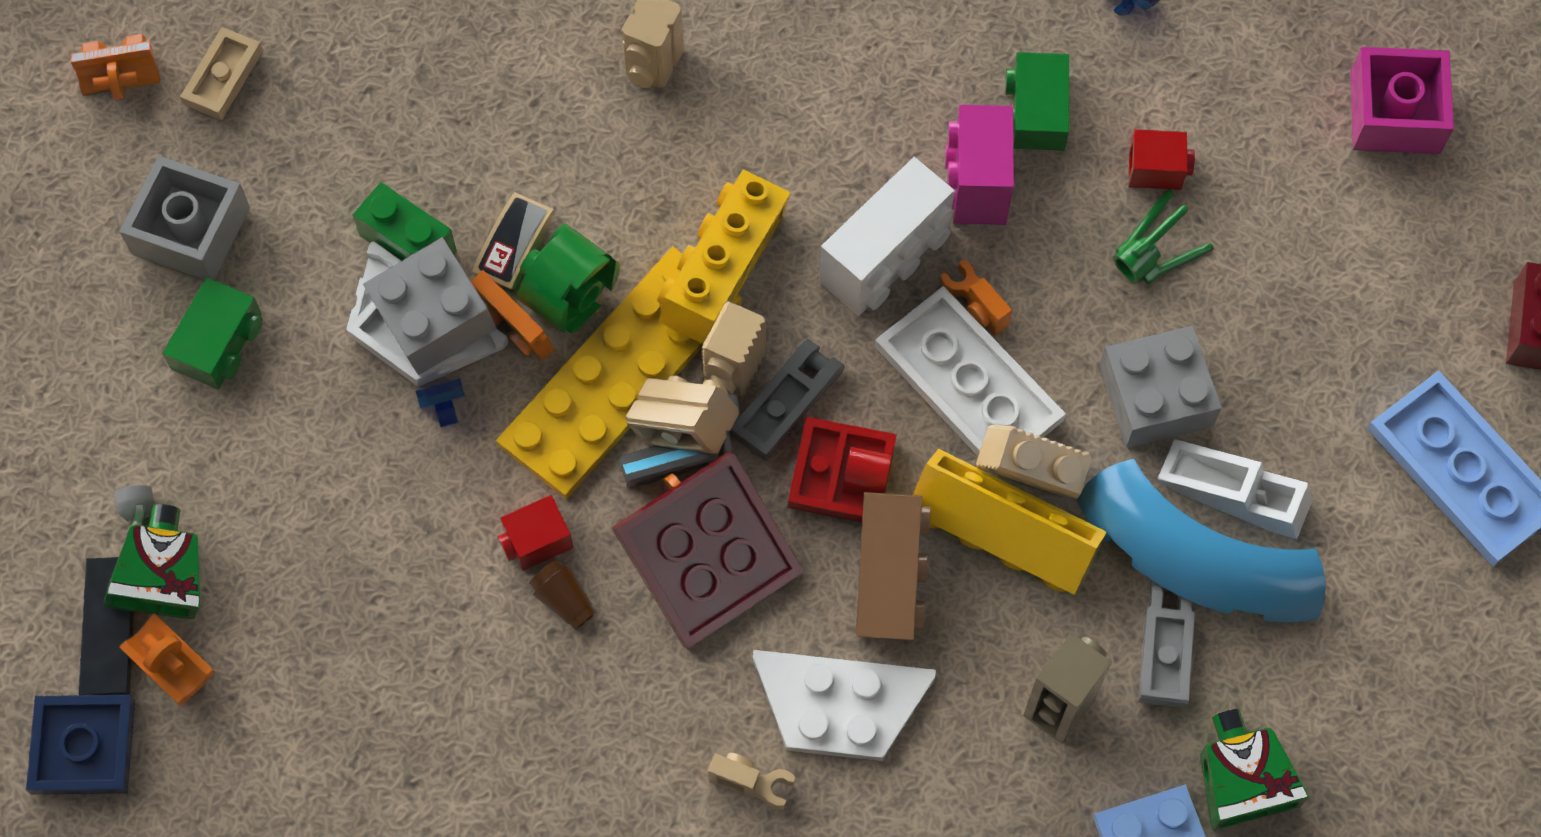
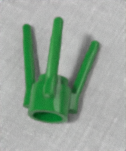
M1171 189L1165 191L1129 238L1115 249L1117 253L1113 256L1114 264L1132 283H1137L1143 279L1149 285L1160 275L1213 250V245L1207 243L1157 266V260L1161 255L1155 243L1188 212V207L1182 205L1147 238L1142 237L1174 195Z

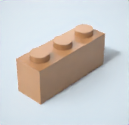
M864 492L856 637L914 640V629H923L925 601L916 600L917 581L926 582L927 553H919L920 534H929L930 506H922V496Z

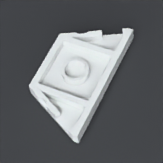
M372 241L367 250L368 261L364 276L360 278L356 291V306L351 310L346 330L350 338L409 381L420 387L498 352L509 344L507 336L496 329L424 373L417 375L363 286L365 282L398 264L401 260L376 242Z
M760 650L753 651L755 668L760 676L787 751L883 761L894 744L895 739L911 718L915 708L928 688L933 684L936 670Z

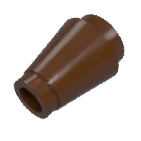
M559 559L545 566L529 582L535 590L533 596L566 623L570 624L574 630L579 629L585 621L590 620L597 613L591 606L590 600L570 565L564 566Z

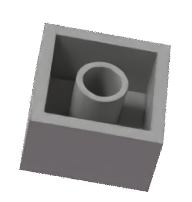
M158 156L119 232L133 256L205 280L206 277L215 280L250 206L240 183Z
M443 237L363 284L417 375L424 373L497 329L487 307Z
M1193 326L1105 346L1099 367L1126 448L1214 427L1222 408Z

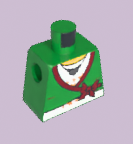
M166 504L152 506L149 526L130 525L108 585L103 607L147 614L155 613L156 615L174 618L195 619L200 604L198 535L178 531L181 512L179 508Z
M1240 709L1227 710L1212 717L1219 740L1205 745L1200 753L1212 830L1300 808L1309 797L1275 732L1271 728H1264L1247 733Z

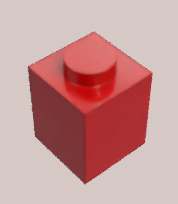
M1134 129L1129 145L1128 187L1182 190L1186 175H1193L1195 165V150L1187 149V132Z
M552 494L500 517L505 533L497 536L508 562L517 558L522 571L574 548L569 529Z

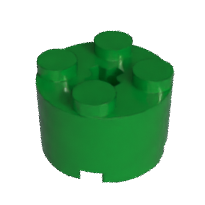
M562 224L554 232L550 242L540 252L534 249L523 260L520 272L525 276L517 293V298L563 333H565V330L569 333H574L581 329L602 306L595 302V300L601 294L604 287L612 291L619 276L620 264L577 230L572 229L567 224Z

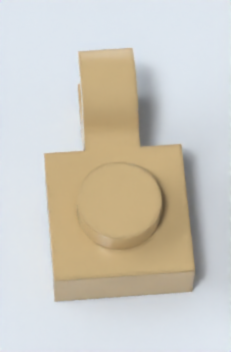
M728 753L727 757L714 754L707 770L709 782L752 799L754 797L758 798L773 809H785L786 800L775 796L772 792V787L777 783H785L788 786L794 787L796 777L791 772L777 769L769 774L761 775L759 770L754 769L755 763L744 756L735 753Z

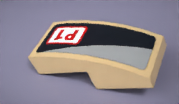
M514 192L486 239L472 272L479 274L484 270L495 282L515 290L523 275L520 272L523 260L532 250H538L556 210Z

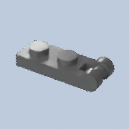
M809 339L800 345L736 420L730 430L732 437L765 461L769 459L823 393L833 385L844 371V364L834 357L830 360L819 353L820 347ZM808 366L817 375L810 379L801 371Z

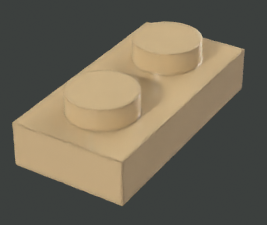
M221 27L180 96L183 105L222 121L263 52L261 43Z

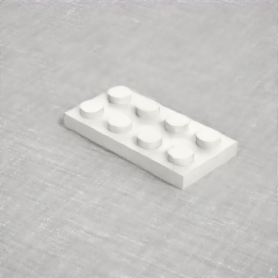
M944 286L875 339V348L977 456H979L987 427L993 424L1016 427L1025 432H1031L1033 435H1040L1043 438L1065 419L1066 413Z

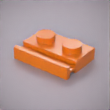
M484 270L470 281L487 307L495 326L497 327L503 321L513 331L508 336V339L524 356L527 357L533 352L543 361L556 350L549 338L544 334V330Z

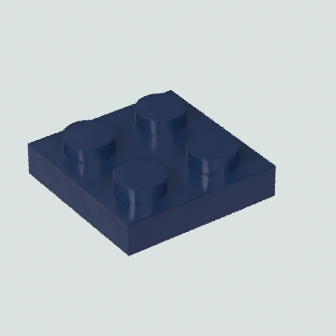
M132 695L35 696L26 791L31 795L128 794L135 699Z

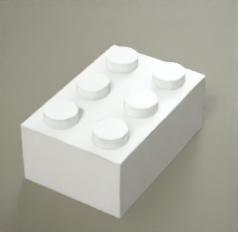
M913 157L821 245L819 283L857 316H860L868 307L872 310L877 309L890 293L888 287L898 277L902 280L908 279L918 268L921 262L919 257L928 248H931L933 251L937 250L951 233L949 229L950 219L954 213L952 204L955 190L917 158Z

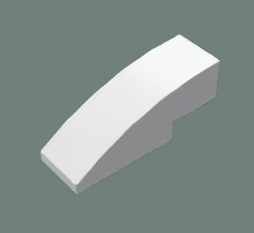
M1176 439L1172 443L1158 476L1159 483L1181 495L1270 532L1296 540L1313 501L1309 483L1266 472L1263 469L1262 462Z

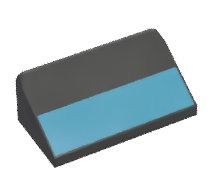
M652 446L623 454L619 457V462L626 486L632 489L663 480L670 473L678 476L703 469L717 459V454Z

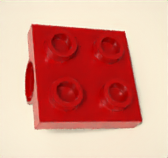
M806 416L787 508L862 522L864 492H886L897 434Z

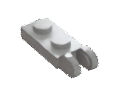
M1151 580L1149 606H1147L1144 619L1138 703L1186 708L1189 701L1195 612L1191 611L1192 601L1177 595L1178 610L1162 608L1165 588Z

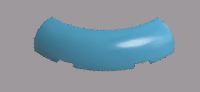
M1134 459L1116 463L1099 472L1087 482L1077 499L1090 523L1106 531L1104 537L1106 542L1113 540L1133 558L1131 564L1136 570L1180 597L1225 614H1231L1234 609L1262 614L1263 620L1269 622L1317 620L1321 614L1325 602L1326 581L1323 564L1316 548L1289 550L1262 547L1245 543L1211 530L1190 518L1164 498L1142 473Z

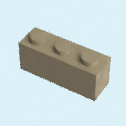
M1070 633L1037 676L1023 716L1063 744L1098 695L1112 661L1105 657L1107 655L1106 651L1094 640L1088 637L1080 639L1073 633Z

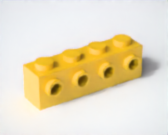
M744 169L734 184L727 182L716 203V206L720 207L715 216L708 213L698 230L697 237L700 238L696 247L688 245L678 263L677 269L680 270V273L676 280L669 277L659 293L657 302L663 304L659 323L704 344L725 302L733 303L777 230L784 217L791 192Z
M940 449L925 464L912 494L922 496V506H930V528H941L957 536L959 541L965 546L977 550L983 549L999 557L1001 562L1007 567L1018 571L1025 570L1041 578L1043 583L1049 588L1060 592L1067 591L1075 595L1083 582L1106 535V531Z

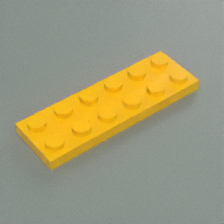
M673 246L495 440L499 448L566 500L630 429L625 417L634 401H639L638 394L647 378L668 380L670 376H677L703 346L702 343L659 323L663 304L657 302L659 293L669 277L676 280L680 273L677 267L683 253ZM738 295L733 303L740 306L742 304V297Z

